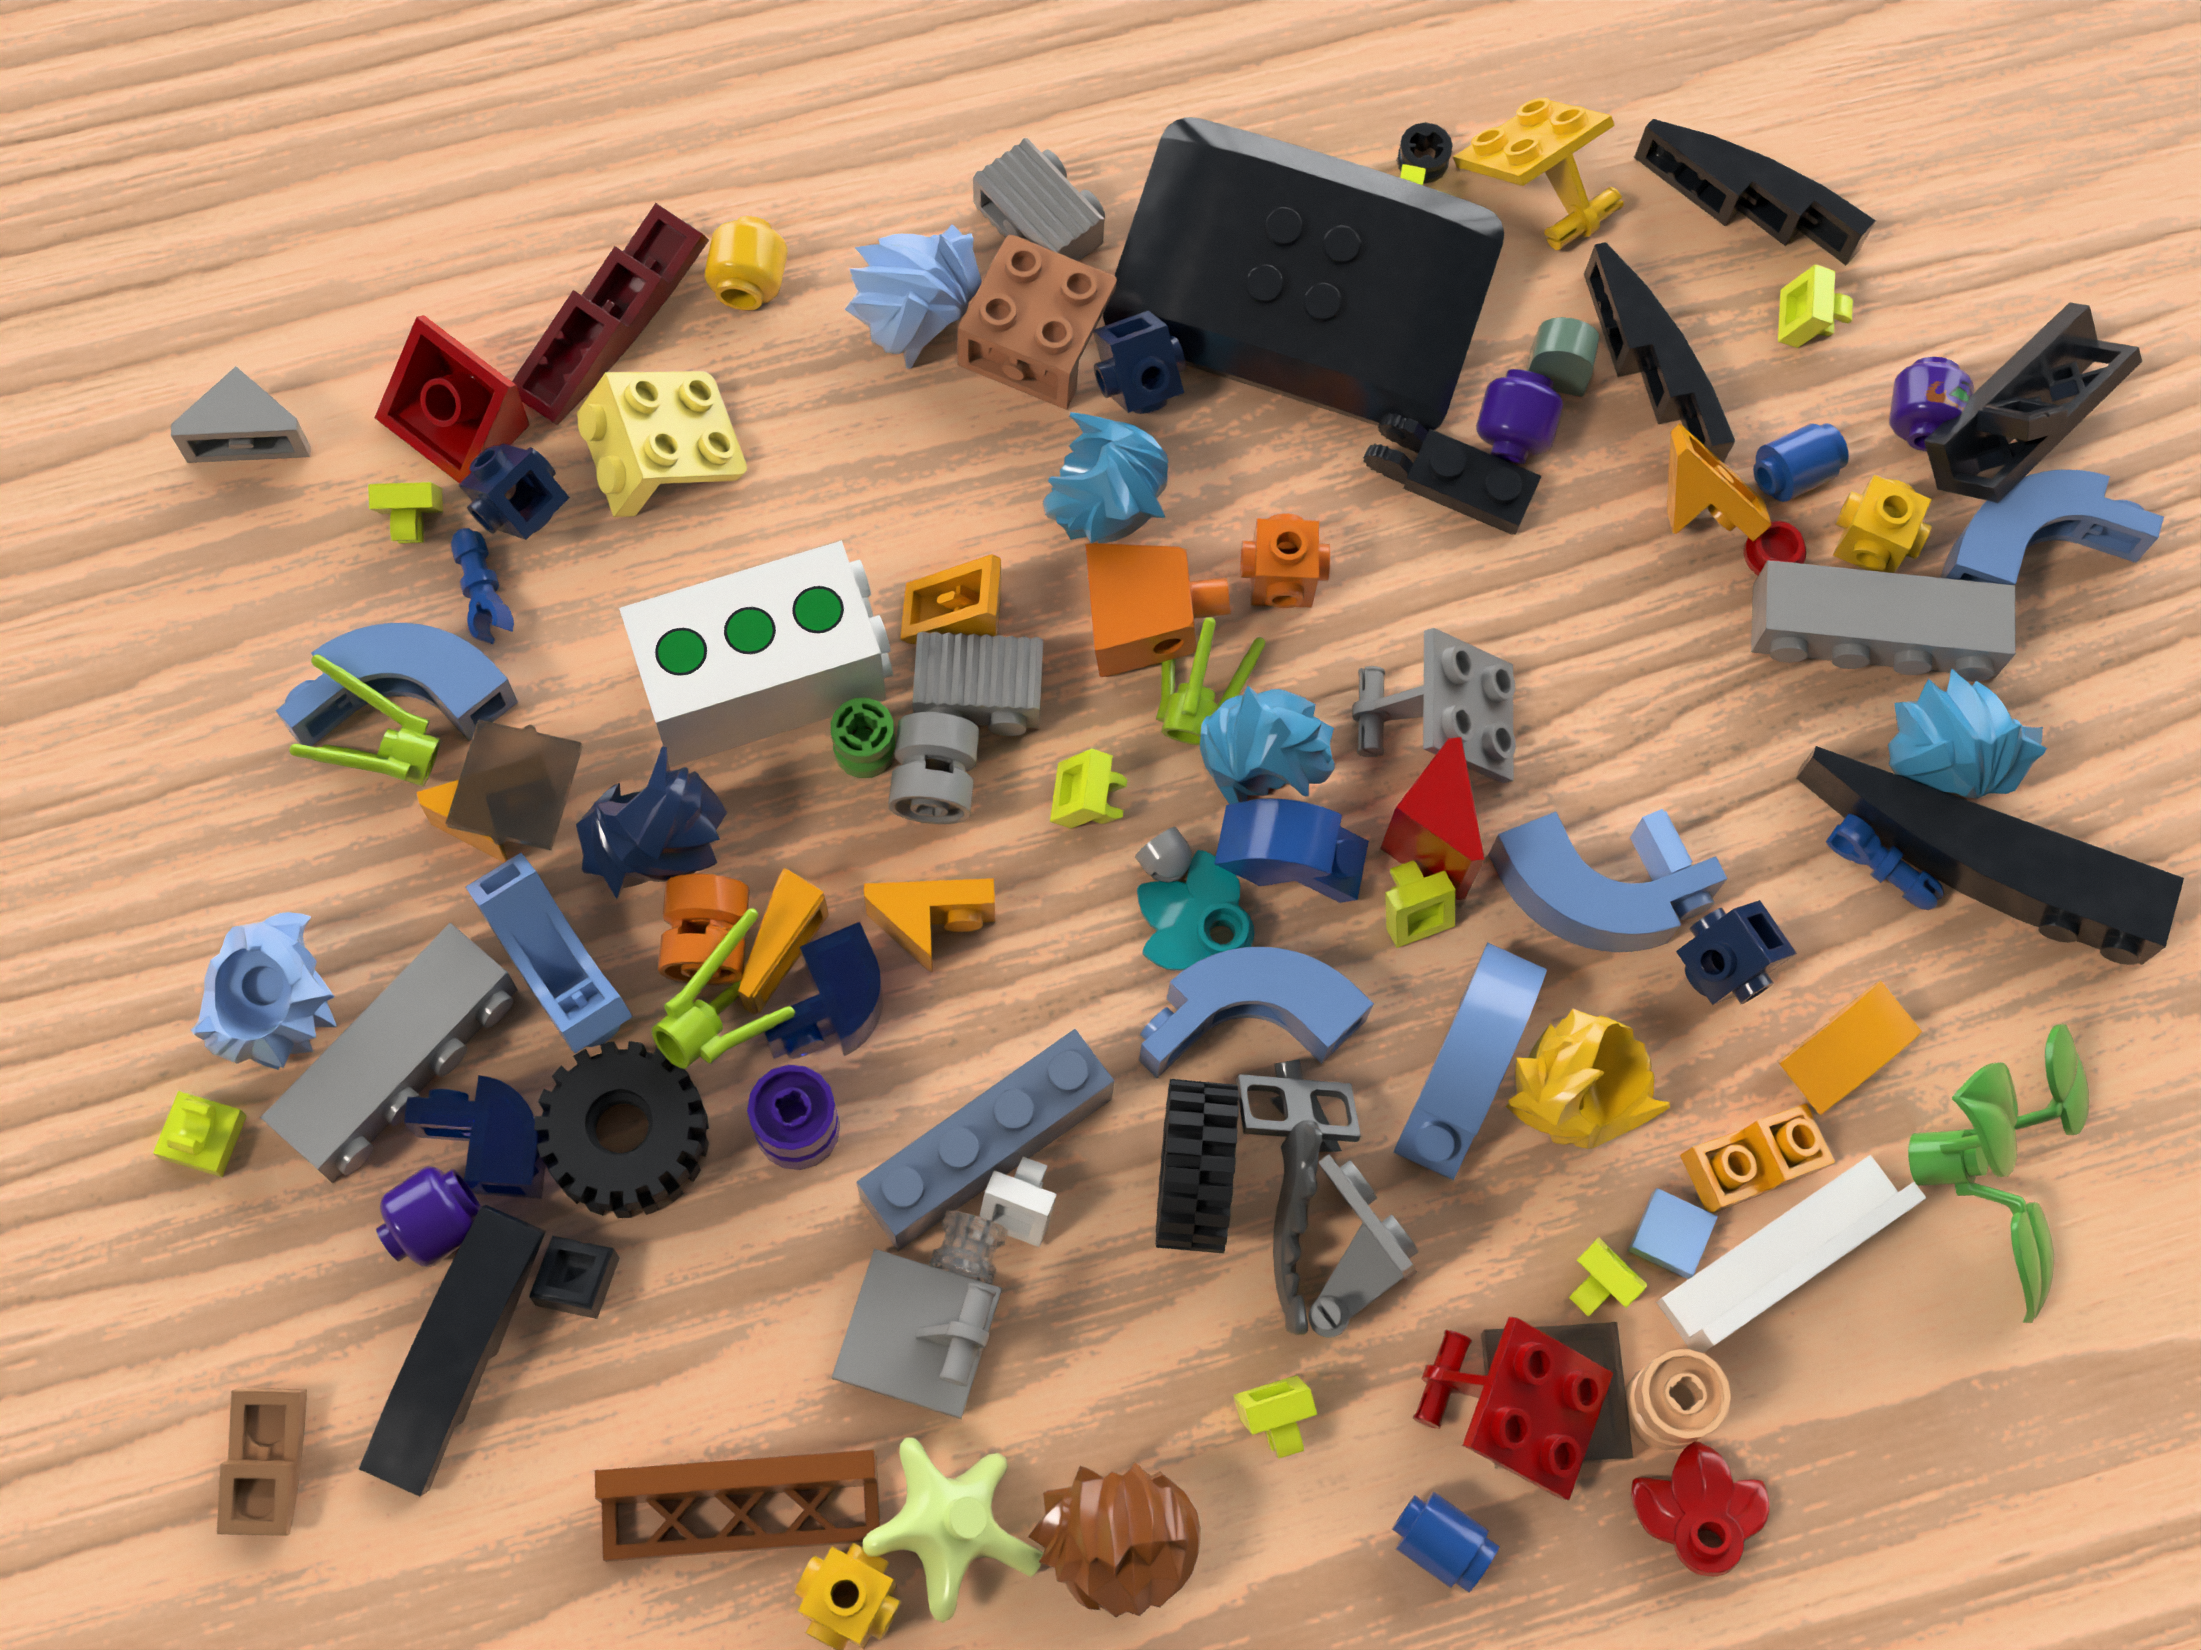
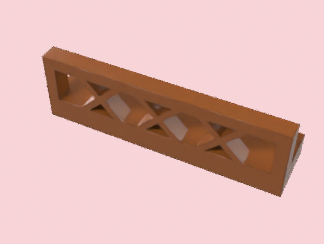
M874 1450L595 1470V1499L602 1504L603 1561L605 1562L862 1543L869 1532L880 1526L877 1457ZM864 1486L866 1526L836 1528L817 1511L836 1488ZM821 1490L810 1504L796 1491ZM784 1492L804 1511L785 1532L767 1534L748 1515L767 1494ZM752 1495L741 1509L728 1498L729 1496ZM717 1498L735 1514L715 1538L698 1539L679 1522L698 1499ZM684 1500L672 1514L658 1503ZM648 1503L666 1519L646 1543L619 1545L618 1505ZM810 1517L824 1528L821 1530L799 1531ZM742 1522L755 1533V1535L730 1536ZM673 1527L687 1539L662 1541Z

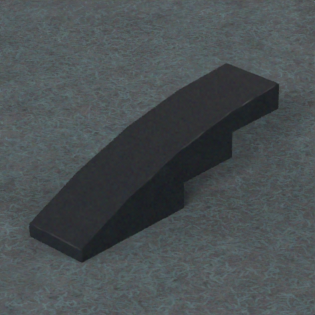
M1652 119L1646 125L1634 156L1637 161L1722 225L1726 226L1738 212H1741L1784 246L1800 231L1845 266L1860 251L1876 222L1875 219L1827 187L1770 157L1714 135L1657 119Z
M1608 243L1595 244L1585 269L1584 277L1617 376L1621 377L1641 372L1658 425L1681 420L1682 425L1724 463L1735 443V438L1715 390L1685 336L1649 287Z
M486 1204L481 1206L413 1341L384 1406L359 1470L419 1497L430 1490L453 1430L464 1422L486 1364L499 1351L546 1233L545 1230Z

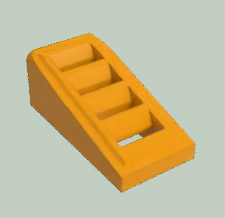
M785 868L778 876L738 989L744 1009L754 1015L757 1012H761L829 916L824 892Z

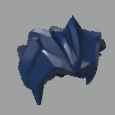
M662 746L646 788L641 792L621 796L620 783L613 785L576 824L583 854L581 870L586 874L603 876L617 899L623 888L636 886L648 881L666 882L675 876L693 874L696 871L707 869L717 864L711 842L720 840L716 830L726 816L727 811L717 795L697 772L694 771L689 774L687 767L670 771L667 747Z

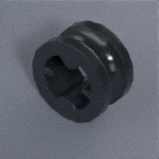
M1426 122L1418 123L1408 128L1402 135L1398 151L1397 164L1399 170H1402L1403 164L1425 168L1423 184L1432 183L1442 178L1448 169L1453 147L1451 137L1445 129L1436 124ZM1415 148L1421 152L1426 151L1428 148L1435 150L1434 158L1428 154L1420 159L1414 156Z

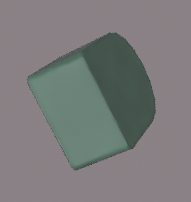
M1559 317L1542 322L1538 327L1530 349L1526 371L1550 378L1554 382L1553 390L1556 392L1578 397L1584 396L1593 374L1599 333L1590 324L1575 318Z

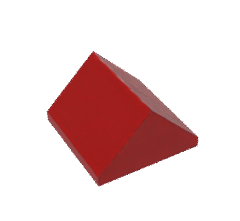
M425 315L416 317L374 418L460 484L471 473L469 467L480 453L492 446H500L502 443L511 445L530 426L516 384Z
M1462 737L1448 738L1395 807L1380 847L1382 851L1401 864L1414 860L1424 878L1445 870L1455 888V900L1466 899L1485 860Z

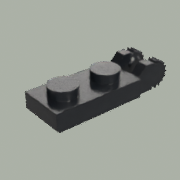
M1390 412L1384 415L1378 425V431L1381 432V435L1392 443L1396 442L1399 446L1416 452L1418 455L1413 463L1403 452L1374 443V445L1370 444L1363 457V462L1367 464L1366 466L1377 473H1382L1385 477L1404 484L1403 489L1506 533L1516 535L1538 487L1541 475L1432 429H1429V432H1427L1419 422L1410 418H1404L1402 415L1391 414Z

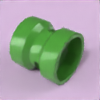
M868 697L854 698L844 702L834 712L830 722L833 751L839 767L847 774L857 778H873L884 773L892 765L896 745L894 722L889 710L879 701Z

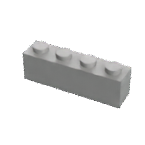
M1768 560L1753 584L1751 652L1770 654L1772 659L1787 663L1803 661L1806 658L1832 661L1833 665L1845 669H1857L1867 665L1893 667L1897 673L1904 675H1920L1929 671L1950 673L1952 668L1966 681H1984L1992 677L1996 678L2015 655V586Z
M449 923L260 1118L332 1183L342 1173L346 1176L352 1174L371 1155L374 1148L371 1143L389 1124L392 1126L400 1124L415 1110L421 1099L419 1095L421 1090L436 1075L439 1077L447 1075L462 1061L467 1052L466 1043L483 1026L491 1028L507 1014L513 1004L511 996L518 990L505 969L452 923Z

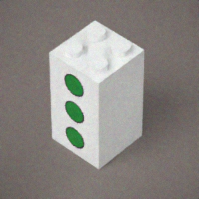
M842 540L619 608L663 747H667L670 767L831 718L844 702L854 698L868 697L879 702L886 701L884 678L893 676L888 652H891L889 640L880 615L873 617L868 599L871 596V591L860 559L849 562Z

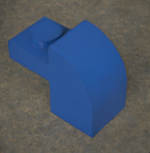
M1255 799L1226 805L1214 864L1260 887L1296 881L1339 903L1358 900L1369 841L1341 827L1342 814L1333 810L1288 799Z

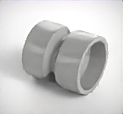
M916 712L904 715L898 721L895 745V759L902 765L892 771L888 802L889 810L895 815L920 823L955 824L967 820L971 812L974 780L966 772L976 767L979 727L965 718L947 713Z

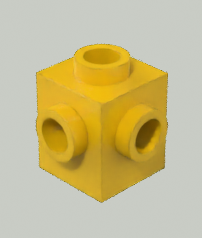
M1873 475L1861 495L1853 491L1849 493L1838 515L1835 525L1844 528L1833 556L1868 571L1894 573L1906 556L1916 559L1920 554L1932 528V525L1922 522L1932 499L1916 493L1910 485L1902 481L1886 480Z
M852 1543L847 1554L831 1546L825 1560L814 1555L805 1568L794 1594L803 1598L797 1611L811 1621L805 1633L835 1650H844L848 1641L864 1649L871 1635L882 1640L901 1601L891 1597L897 1586L894 1579L884 1574L889 1562L880 1556H868L864 1552L863 1547ZM842 1582H852L859 1589L857 1602L847 1609L837 1607L832 1599L833 1590Z

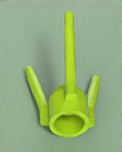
M1207 617L1202 625L1189 683H1181L1177 693H1175L1176 659L1162 662L1161 701L1156 720L1163 722L1161 732L1173 740L1191 745H1200L1201 725L1205 717L1211 716L1227 699L1239 696L1266 643L1263 638L1257 637L1253 641L1217 705L1214 702L1216 693L1203 686L1216 625L1212 617Z
M319 654L314 655L311 659L313 666L402 725L400 731L387 729L377 754L325 744L322 747L293 744L289 748L290 754L318 762L382 773L424 787L434 766L441 741L439 738L426 734L430 720L408 713L341 667L336 666Z
M751 908L744 913L684 989L664 1005L667 1016L652 1028V1036L659 1050L675 1066L686 1069L699 1057L711 1064L728 1049L794 1017V1008L786 1006L720 1037L718 1034L723 1030V1025L718 1015L740 996L738 992L740 981L735 982L731 987L724 990L709 1004L702 1000L692 1002L758 918L757 910Z

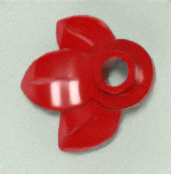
M1696 1441L1689 1444L1679 1455L1672 1471L1671 1481L1635 1478L1631 1485L1633 1507L1645 1531L1656 1539L1673 1544L1680 1561L1689 1570L1702 1576L1716 1577L1733 1570L1743 1554L1744 1541L1763 1529L1770 1511L1769 1498L1763 1481L1748 1479L1733 1482L1730 1468L1722 1456L1711 1447ZM1701 1531L1713 1532L1719 1536L1722 1545L1717 1548H1709L1701 1543L1698 1533Z

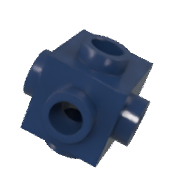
M1149 310L1094 330L1093 334L1101 362L1094 364V373L1098 386L1105 398L1111 397L1128 413L1145 414L1163 408L1168 403L1167 399L1184 393L1179 374L1186 370L1182 348L1175 336L1170 337L1167 325Z
M504 443L500 446H492L480 453L469 467L471 473L459 484L461 489L472 500L467 506L468 511L482 527L492 534L498 530L527 540L533 533L544 527L553 514L570 498L553 478L556 475L554 468L538 451L531 447L525 450Z
M1760 900L1734 908L1727 914L1723 908H1719L1704 916L1690 927V931L1695 937L1676 951L1685 964V974L1688 981L1697 992L1707 996L1712 1005L1736 997L1740 1004L1752 1000L1774 984L1768 974L1797 954Z

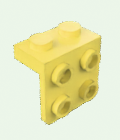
M605 372L577 412L580 435L587 441L597 469L598 486L607 497L613 517L636 516L660 484L737 481L747 470V464L715 379L707 372Z

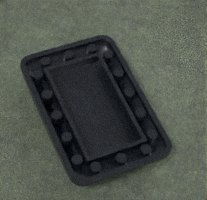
M1184 117L1175 120L1167 126L1160 138L1114 275L1117 279L1116 289L1103 312V320L1106 326L1149 310L1167 325L1170 337L1175 336L1177 338L1187 366L1376 426L1379 425L1384 415L1390 412L1391 414L1396 413L1404 418H1410L1419 422L1427 432H1429V429L1435 431L1441 426L1447 415L1503 246L1504 229L1501 220L1493 211L1450 194L1284 141L1200 118Z

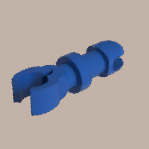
M462 528L453 535L451 550L455 562L460 564L463 569L464 576L460 580L463 595L471 598L467 615L469 631L476 639L493 644L495 638L490 633L491 620L493 619V626L513 632V616L509 607L503 604L501 598L495 593L499 588V582L496 572L488 569L485 559L488 557L489 551L484 537L478 531Z
M1848 813L1841 825H1837L1826 840L1827 845L1841 857L1872 868L1870 876L1880 883L1885 879L1904 892L1902 897L1922 910L1934 909L1938 904L1937 900L1941 899L1944 895L1943 886L1937 879L1925 870L1919 873L1901 859L1904 853L1895 846H1892L1889 850L1885 848L1872 827L1856 815Z

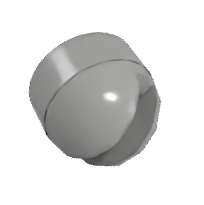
M1172 827L1148 842L1140 849L1135 858L1153 879L1169 883L1179 880L1185 874L1191 864L1192 852L1188 842L1176 827Z

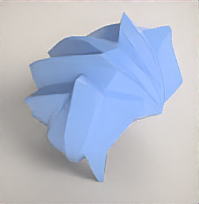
M953 224L940 235L926 237L917 234H894L879 238V244L854 247L869 266L849 269L858 292L845 310L870 327L872 343L883 347L885 353H903L906 368L908 369L912 368L926 344L947 325L960 319L966 313L968 302L976 294L982 283L973 251L974 238L971 233L962 235Z
M290 912L279 913L263 922L232 927L226 934L220 953L210 960L204 978V994L199 1020L191 1029L196 1037L204 1041L205 1047L213 1055L237 1064L251 1059L261 1065L279 1070L280 1067H284L290 1054L313 1052L309 1040L316 1038L315 1027H337L327 1003L328 1000L334 998V995L316 972L315 966L317 961L304 945L303 933L311 916Z

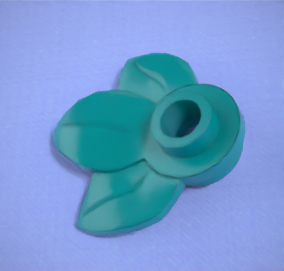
M1203 850L1196 851L1189 866L1186 883L1179 881L1169 883L1155 881L1138 885L1137 897L1142 916L1150 927L1156 930L1146 942L1142 954L1151 962L1166 970L1183 971L1211 955L1227 950L1251 947L1253 944V922L1248 913L1238 906L1240 898L1239 879L1235 874L1215 865L1216 856ZM1217 926H1224L1231 930L1234 938L1229 943L1219 944L1211 938L1210 931Z

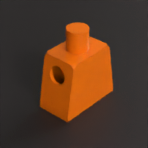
M1107 543L1085 544L1094 647L1100 677H1108L1191 655L1197 648L1194 619L1231 615L1227 577L1190 581L1187 550L1182 547Z

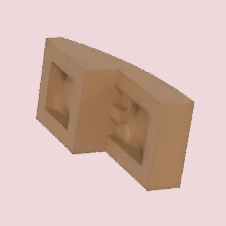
M237 1388L231 1390L228 1460L220 1464L217 1534L287 1536L290 1534L301 1468L307 1389Z

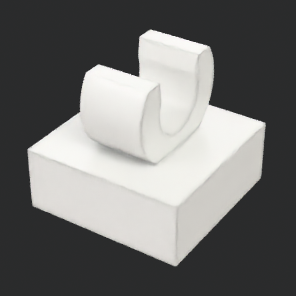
M1022 1157L1014 1178L994 1170L984 1193L978 1224L1040 1247L1049 1226L1057 1195L1042 1188L1044 1183L1042 1180L1048 1166Z

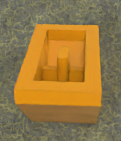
M990 554L907 582L905 586L900 640L909 644H917V633L922 631L929 634L934 632L945 634L949 632L954 635L963 633L967 636L971 634L997 636L1001 604V558Z

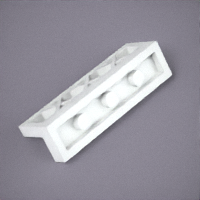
M1869 1155L1666 1294L1656 1303L1688 1348L1704 1353L1925 1200L1926 1196L1915 1182L1898 1192L1873 1157Z

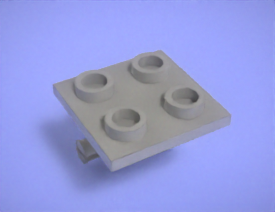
M1431 628L1424 631L1423 686L1384 697L1385 670L1377 666H1366L1365 669L1360 668L1358 670L1359 701L1352 705L1353 720L1359 722L1358 755L1378 757V755L1382 756L1384 754V722L1423 717V750L1436 755L1448 738L1462 737L1468 769L1502 783L1514 781L1513 754L1516 743L1513 734V695L1515 693L1513 664L1436 628Z
M1328 1154L1318 1163L1363 1222L1308 1313L1312 1329L1320 1336L1332 1338L1342 1334L1348 1326L1349 1319L1403 1278L1408 1280L1415 1275L1417 1271L1410 1258L1419 1251L1392 1214L1381 1222L1368 1206L1377 1199V1196L1352 1161L1349 1160L1339 1168L1330 1154Z
M874 1249L832 1374V1379L962 1419L983 1349L986 1348L989 1330L1002 1288Z

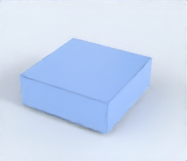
M1660 809L1641 818L1630 839L1652 881L1692 865V860L1666 811L1664 812L1663 809Z
M1656 1188L1650 1196L1628 1252L1686 1279H1690L1694 1276L1718 1216Z

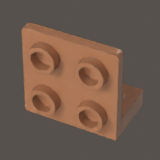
M1015 235L1006 236L958 326V366L1067 410L1077 391L1079 360L1116 289V277Z

